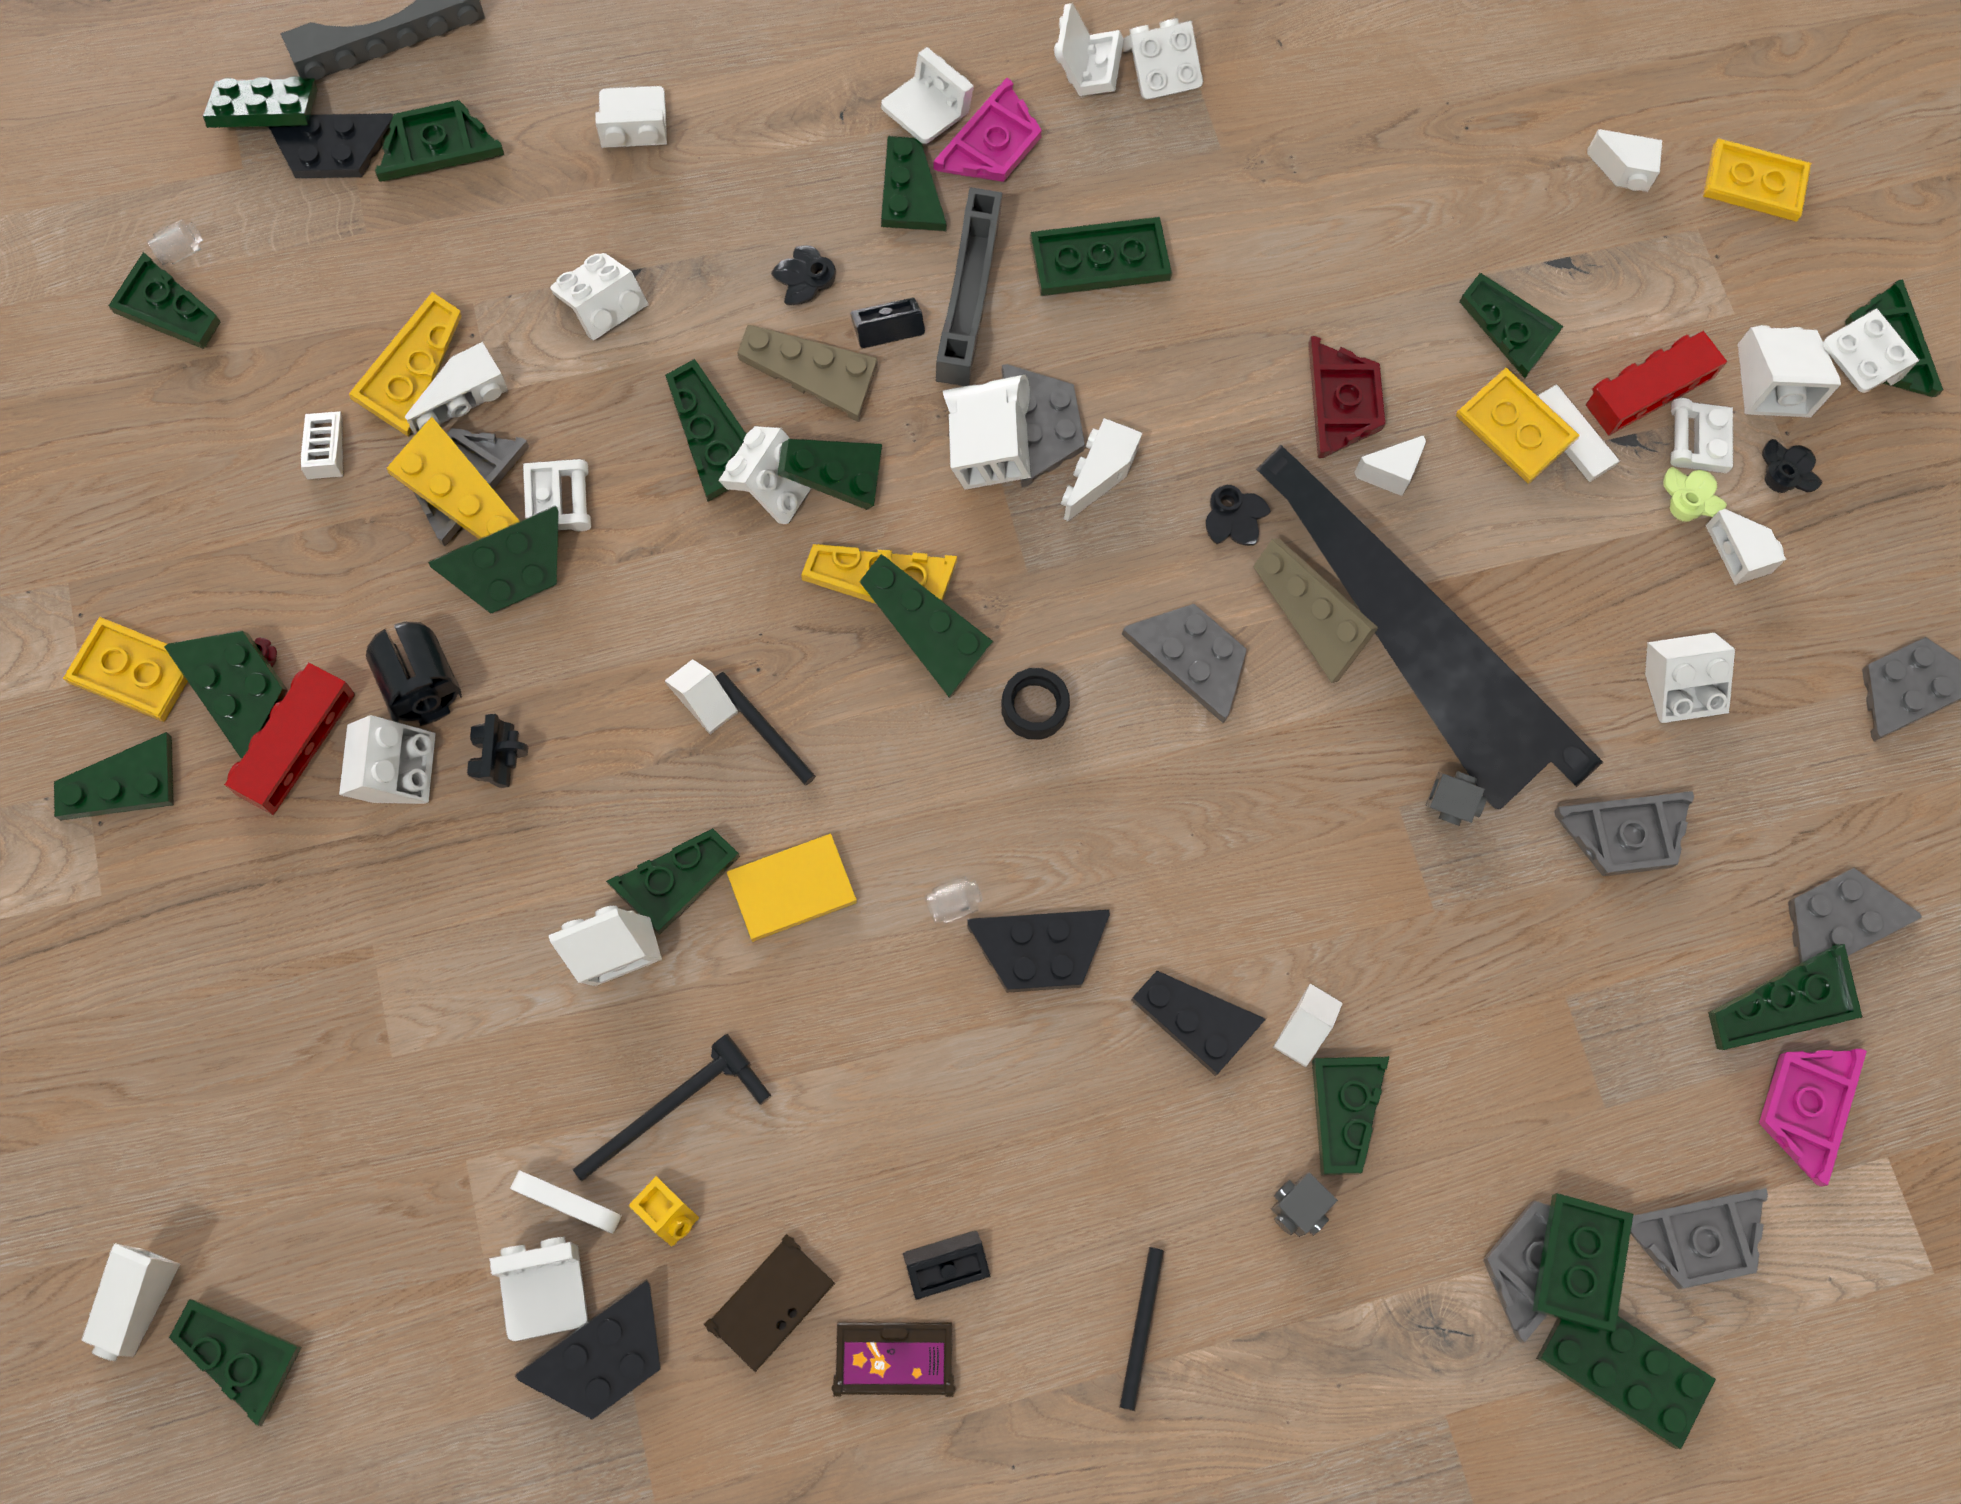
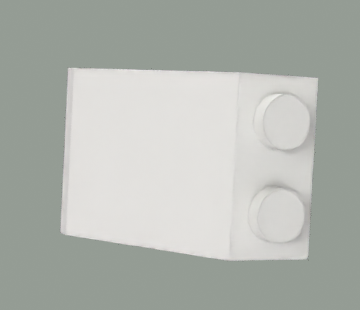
M1761 325L1751 327L1738 343L1745 414L1812 417L1841 385L1840 377L1828 352L1823 347V341L1817 330H1804L1800 327L1788 329L1770 328L1769 326Z

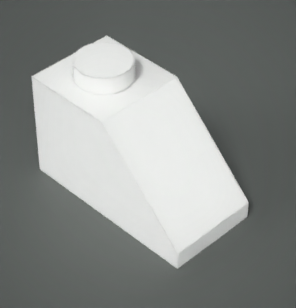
M1598 129L1588 147L1587 154L1616 186L1629 188L1634 191L1648 192L1660 173L1662 140Z
M1727 509L1718 511L1706 524L1710 536L1735 585L1771 574L1786 560L1781 543L1776 540L1772 530Z

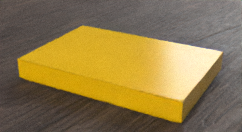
M1717 138L1712 149L1703 197L1797 222L1802 216L1811 163Z
M1504 368L1456 413V417L1528 484L1578 440L1580 436L1507 368Z
M102 617L98 618L63 677L71 685L162 722H165L188 682L164 648L167 645L166 643Z
M831 833L727 871L752 942L857 903Z

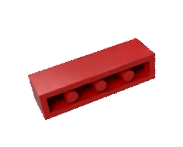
M1704 330L1692 337L1687 334L1678 339L1665 352L1663 349H1659L1652 353L1641 365L1637 366L1636 363L1629 365L1619 373L1617 378L1601 380L1592 388L1593 394L1585 405L1608 436L1714 379L1728 361Z
M308 662L304 670L299 671L294 676L291 688L284 699L274 705L270 712V719L262 731H258L252 737L249 749L242 760L231 767L227 776L228 780L224 785L236 796L274 815L355 696L353 690L342 679Z

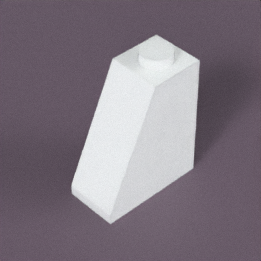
M114 1244L82 1341L95 1346L92 1351L93 1354L111 1361H116L118 1356L134 1357L180 1266L179 1263L145 1249Z

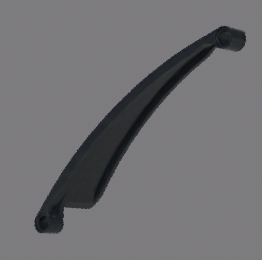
M1282 445L1256 469L1288 500L1361 613L1378 627L1375 634L1467 773L1472 777L1478 778L1476 786L1485 789L1483 796L1487 797V801L1495 809L1503 808L1550 762L1576 787L1604 763L1487 644Z

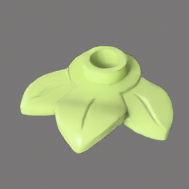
M1674 467L1669 468L1663 480L1664 488L1672 496L1670 499V511L1677 519L1692 521L1701 515L1714 517L1718 511L1726 508L1727 503L1714 495L1717 489V481L1711 473L1697 470L1687 476Z

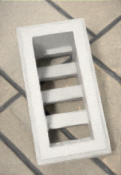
M341 412L305 414L301 470L307 479L343 477ZM332 423V426L315 428V424ZM331 433V437L315 438L316 434ZM330 444V448L315 449V445ZM329 455V458L315 459V456Z

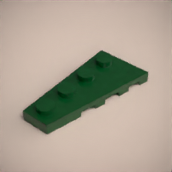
M882 554L859 581L949 698L994 643L984 633Z
M1836 944L1708 1012L1716 1047L1719 1050H1727L1863 1017L1845 944Z

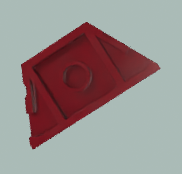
M1311 336L1308 344L1318 458H1325L1383 430L1386 423L1380 364L1366 357H1358L1352 351L1340 347L1339 351L1321 344L1322 338Z

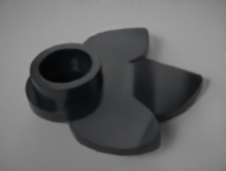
M802 245L795 247L793 258L780 261L774 267L771 274L778 282L788 286L784 299L785 304L799 305L812 300L818 290L830 288L835 282L836 268L830 259L821 257L816 248Z
M1775 439L1769 440L1762 452L1763 459L1768 465L1765 482L1773 491L1785 493L1788 490L1797 488L1804 492H1813L1822 485V480L1812 472L1816 464V458L1809 448L1796 445L1786 449Z
M1224 485L1215 489L1211 495L1210 507L1212 510L1205 521L1208 536L1215 544L1222 543L1230 536L1233 541L1241 545L1253 546L1256 544L1259 535L1257 519L1266 517L1270 514L1271 510L1260 496L1256 494H1242L1237 487ZM1228 500L1232 503V506H1224L1221 501Z

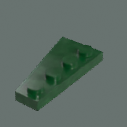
M693 359L667 373L665 376L707 502L729 490L718 480L726 470L728 461L736 455L744 443L746 432L697 361Z

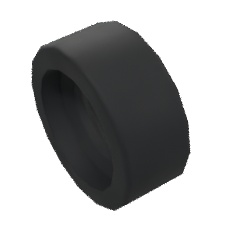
M1028 668L1017 672L1007 682L1002 693L1001 714L1003 719L1016 735L1023 738L1042 740L1054 735L1063 726L1070 707L1068 689L1062 679L1046 669ZM1041 686L1048 689L1056 699V710L1053 716L1044 722H1030L1022 719L1014 707V699L1022 688Z

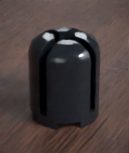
M405 621L394 624L416 676L411 677L397 645L393 643L387 629L385 628L375 634L367 646L366 659L391 719L400 723L399 720H418L420 726H424L450 714L448 706L455 701L458 694L462 698V694L434 632L421 622Z

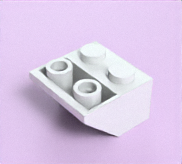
M1716 633L1648 642L1645 675L1658 720L1661 723L1729 713L1735 649Z
M373 715L348 724L339 795L371 803H428L436 733Z
M617 906L601 908L595 912V917L585 921L577 919L564 923L561 926L562 930L549 935L551 944L578 983L598 986L662 960L650 917L636 914L634 911L619 909Z

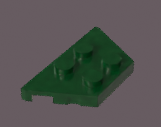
M460 100L394 113L390 124V134L386 137L382 148L384 156L381 165L376 166L375 173L378 181L383 182L505 154L501 142L498 139L494 140L486 131L485 126L477 118L470 115L469 110Z
M1903 279L1898 280L1888 290L1871 299L1867 305L1860 307L1850 314L1845 320V324L1847 326L1871 311L1878 309L1919 359L1902 380L1893 385H1890L1888 381L1882 384L1930 397H1937L1943 391V387Z
M556 505L436 557L428 561L429 566L492 614L557 584L559 511Z
M231 632L169 643L164 646L242 759L249 749L250 740L258 731H262L270 719L272 708L277 702L284 699L288 689L247 632Z

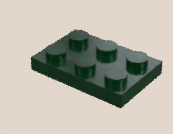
M292 76L287 79L259 77L253 80L225 78L215 81L203 114L206 127L308 125L318 91L315 78L303 79L299 76Z
M1559 1193L1552 1194L1532 1311L1609 1333L1615 1332L1634 1214Z

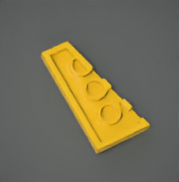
M431 292L350 391V399L409 437L411 428L405 415L434 380L462 317L461 310Z
M433 417L425 423L386 468L391 476L478 539L519 521Z
M813 544L801 577L803 581L875 603L859 581L882 554L943 601L957 563V556L945 555V558L929 557L927 553L913 552V555L893 554L891 550L879 549L877 552L859 551V548Z

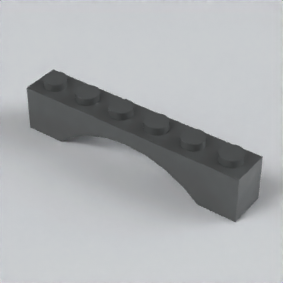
M415 0L400 12L383 20L365 25L344 27L310 22L280 34L299 76L303 79L315 78V80H319L324 76L349 69L357 64L382 57L390 52L412 46L415 43L442 35L456 28L473 24L478 20L484 19L485 16L480 0Z
M969 188L953 288L936 360V382L968 386L970 384L1001 216L1002 192Z

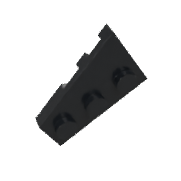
M1156 971L1131 999L1135 1005L1215 1076L1218 1075L1266 1020L1259 1015L1159 971Z

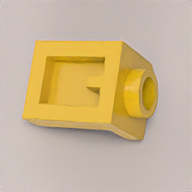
M657 1176L628 1205L670 1246H674L680 1239L684 1238L699 1219V1216Z

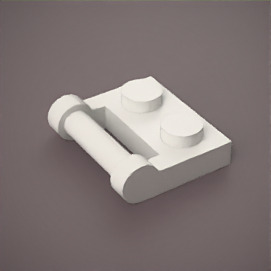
M1688 398L1673 400L1671 402V413L1674 415V450L1671 452V465L1688 469L1728 473L1733 468V408L1693 403ZM1689 418L1694 419V453L1688 450Z
M574 459L523 464L525 518L556 505L559 511L558 530L587 531L591 528V516L587 514L585 477L588 475L587 461ZM561 476L571 477L572 514H563Z

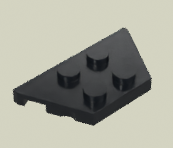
M393 113L310 115L308 125L268 127L295 179L363 177L370 166V160L378 154L383 146L381 139L388 128L390 129Z
M1108 909L967 919V928L974 935L983 950L982 953L988 963L994 968L999 981L1007 993L1081 988L1110 912Z
M645 1279L515 1374L517 1380L593 1420L661 1370L649 1281Z

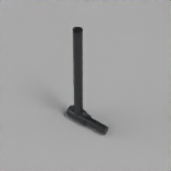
M726 1034L711 1046V1057L713 1060L573 1168V1171L581 1181L585 1180L722 1072L728 1076H738L759 1105L769 1100L772 1095L750 1068L751 1063L732 1038Z

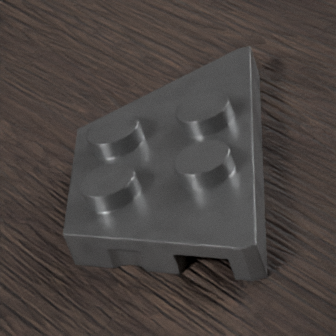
M1004 364L1001 370L1003 379L1025 374L1029 381L1030 400L1025 418L1027 421L1031 478L1021 479V486L1027 487L1032 484L1034 478L1046 471H1053L1064 460L1072 459L1083 452L1085 442L1074 384Z
M451 428L447 433L493 489L529 448L527 440L516 437L515 441L499 439L495 434L481 432L473 434L468 430ZM414 492L440 544L445 546L461 526Z
M1195 604L1127 625L1123 629L1122 635L1216 718L1222 723L1227 719L1247 650L1243 645Z
M1926 637L1876 660L1862 669L1864 685L1868 691L1866 697L1867 710L1873 713L1874 729L1870 731L1873 741L1879 740L1961 700V660Z
M1693 791L1563 806L1558 807L1554 813L1555 817L1602 876L1668 869L1678 865L1682 850L1680 842L1686 833L1688 824L1686 816L1689 805L1693 802L1694 794Z
M1855 868L1788 902L1790 919L1794 925L1792 932L1793 945L1798 947L1800 964L1836 944H1845L1847 955L1849 956L1922 918L1918 911Z
M1764 1188L1634 1215L1631 1235L1677 1289L1757 1273L1760 1255L1758 1243L1762 1239L1764 1224L1760 1223L1762 1205L1764 1201H1767L1768 1192Z
M1537 1201L1531 1202L1483 1259L1514 1335L1520 1343L1526 1342L1547 1316L1532 1311L1550 1205Z

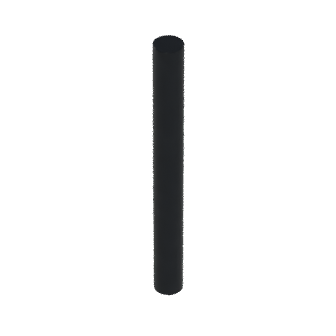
M724 672L718 674L716 679L734 706L804 785L811 783L816 775Z
M1149 1247L1119 1406V1408L1135 1411L1164 1256V1250Z

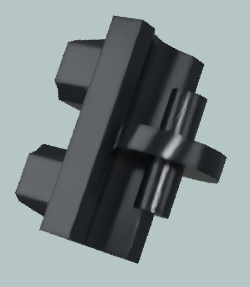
M497 714L485 715V723L471 727L470 740L472 745L477 748H483L482 757L471 758L468 761L467 774L469 777L477 781L489 782L499 788L510 786L511 768H516L517 758L528 755V745L518 742L519 732L514 730L512 723L500 720Z

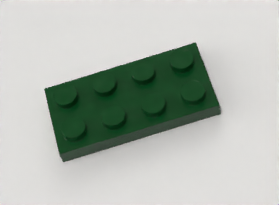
M1160 217L1030 232V243L1040 296L1171 280L1172 271Z
M1619 1316L1617 1317L1616 1330L1611 1333L1557 1318L1536 1358L1674 1449H1682L1716 1380Z

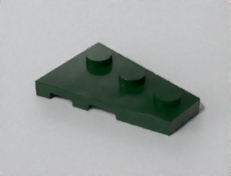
M888 136L881 227L947 231V223L922 143L916 138Z
M144 252L108 305L114 314L202 349L206 347L221 323L213 311L191 292L186 291L169 273L157 266Z
M1481 272L1459 301L1524 379L1564 327Z
M788 439L782 443L777 475L868 510L874 506L882 444Z
M165 732L54 781V817L62 821L173 806L172 736Z
M712 828L672 848V851L652 861L647 860L637 865L638 868L620 877L617 875L606 882L638 914L650 917L653 929L660 935L740 856Z
M1390 1057L1314 1058L1312 1060L1321 1175H1359L1363 1173L1373 1130L1374 1115L1380 1100L1382 1081Z
M194 1299L188 1300L169 1336L201 1371H205L222 1388L221 1391L231 1401H235L248 1414L247 1417L256 1426L263 1425L302 1348Z

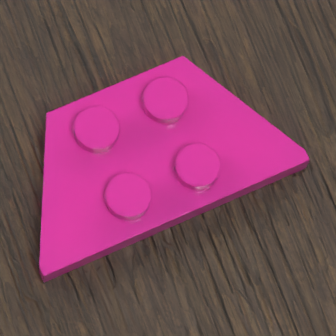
M1005 78L934 160L933 169L939 172L1004 182L1041 139L1042 130L1035 118L1029 115V109L1023 99L1019 100L1013 90V83L1009 78Z
M1853 1049L1850 1051L1820 1050L1807 1053L1804 1051L1785 1052L1779 1055L1759 1124L1808 1177L1821 1187L1827 1186L1831 1178L1867 1053L1864 1049Z

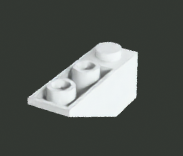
M483 342L451 357L405 415L414 435L431 417L440 425L454 417H461L467 414L470 409L484 402L493 401L502 393L508 391L500 370Z
M1105 418L1099 430L1092 429L1086 448L1090 449L1087 458L1080 457L1074 472V476L1078 477L1074 487L1068 485L1061 505L1066 506L1064 520H1071L1127 477L1139 449L1142 432Z

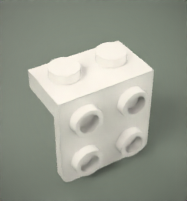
M1066 4L1063 16L1059 20L1060 34L1058 43L1054 47L1057 62L1061 63L1069 83L1073 84L1079 96L1115 91L1124 41L1120 30L1090 35L1074 4Z
M1178 18L1160 22V28L1149 30L1148 25L1130 29V35L1124 38L1123 52L1132 51L1140 93L1143 99L1148 100L1192 90L1202 85L1203 80L1191 21L1179 23Z
M926 47L918 53L915 76L885 97L881 102V109L918 141L927 144L969 113L974 85L966 77L960 75L949 66L943 58L937 56Z
M662 87L607 88L599 92L600 112H595L596 127L602 148L667 144L665 93Z
M606 253L594 254L588 257L582 266L572 272L560 275L557 281L550 287L556 297L574 310L587 336L593 341L649 305L632 271Z
M1878 309L1871 311L1829 335L1823 341L1825 350L1858 391L1862 393L1870 391L1885 381H1888L1890 385L1897 383L1919 361Z
M754 426L746 434L744 443L736 455L726 464V470L718 481L726 489L750 492L779 524H788L811 488L777 475L782 443L790 439L781 428Z
M565 1237L543 1240L540 1242L541 1248L525 1251V1245L504 1248L500 1250V1257L490 1258L491 1274L500 1277L506 1332L510 1340L520 1341L577 1329L588 1321L578 1245L572 1242L565 1243Z

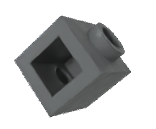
M1459 771L1456 772L1455 777L1438 772L1425 805L1440 811L1439 819L1460 826L1462 820L1472 823L1474 816L1478 818L1481 816L1487 797L1482 796L1485 789L1476 786L1478 778Z
M1308 1172L1301 1176L1295 1184L1289 1179L1274 1194L1278 1202L1271 1210L1277 1215L1274 1218L1275 1222L1287 1234L1292 1236L1295 1233L1300 1237L1310 1232L1314 1236L1329 1221L1325 1214L1338 1200Z

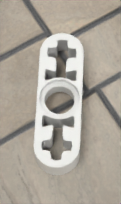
M518 1171L510 1187L515 1192L611 1234H614L622 1215L522 1171Z

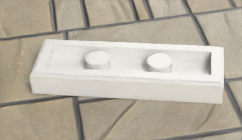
M1557 384L1538 395L1545 404L1580 435L1578 440L1564 452L1589 482L1618 464L1619 459Z

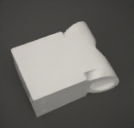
M1024 374L990 381L983 385H968L943 390L944 399L950 412V465L963 488L966 490L1031 478L1027 421L1025 418L1030 400V387L1027 376Z

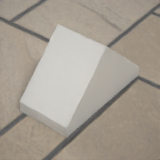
M1420 436L1363 456L1354 473L1360 480L1402 496L1411 481L1426 440L1424 436Z
M693 659L665 680L667 686L709 734H712L738 713V710L713 673Z
M1309 984L1273 1048L1306 1067L1332 1030L1343 1003Z

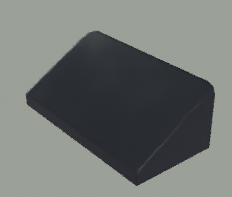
M913 297L850 312L861 348L921 336L925 333L922 311Z
M977 1231L964 1233L903 1253L915 1300L991 1277L982 1241Z

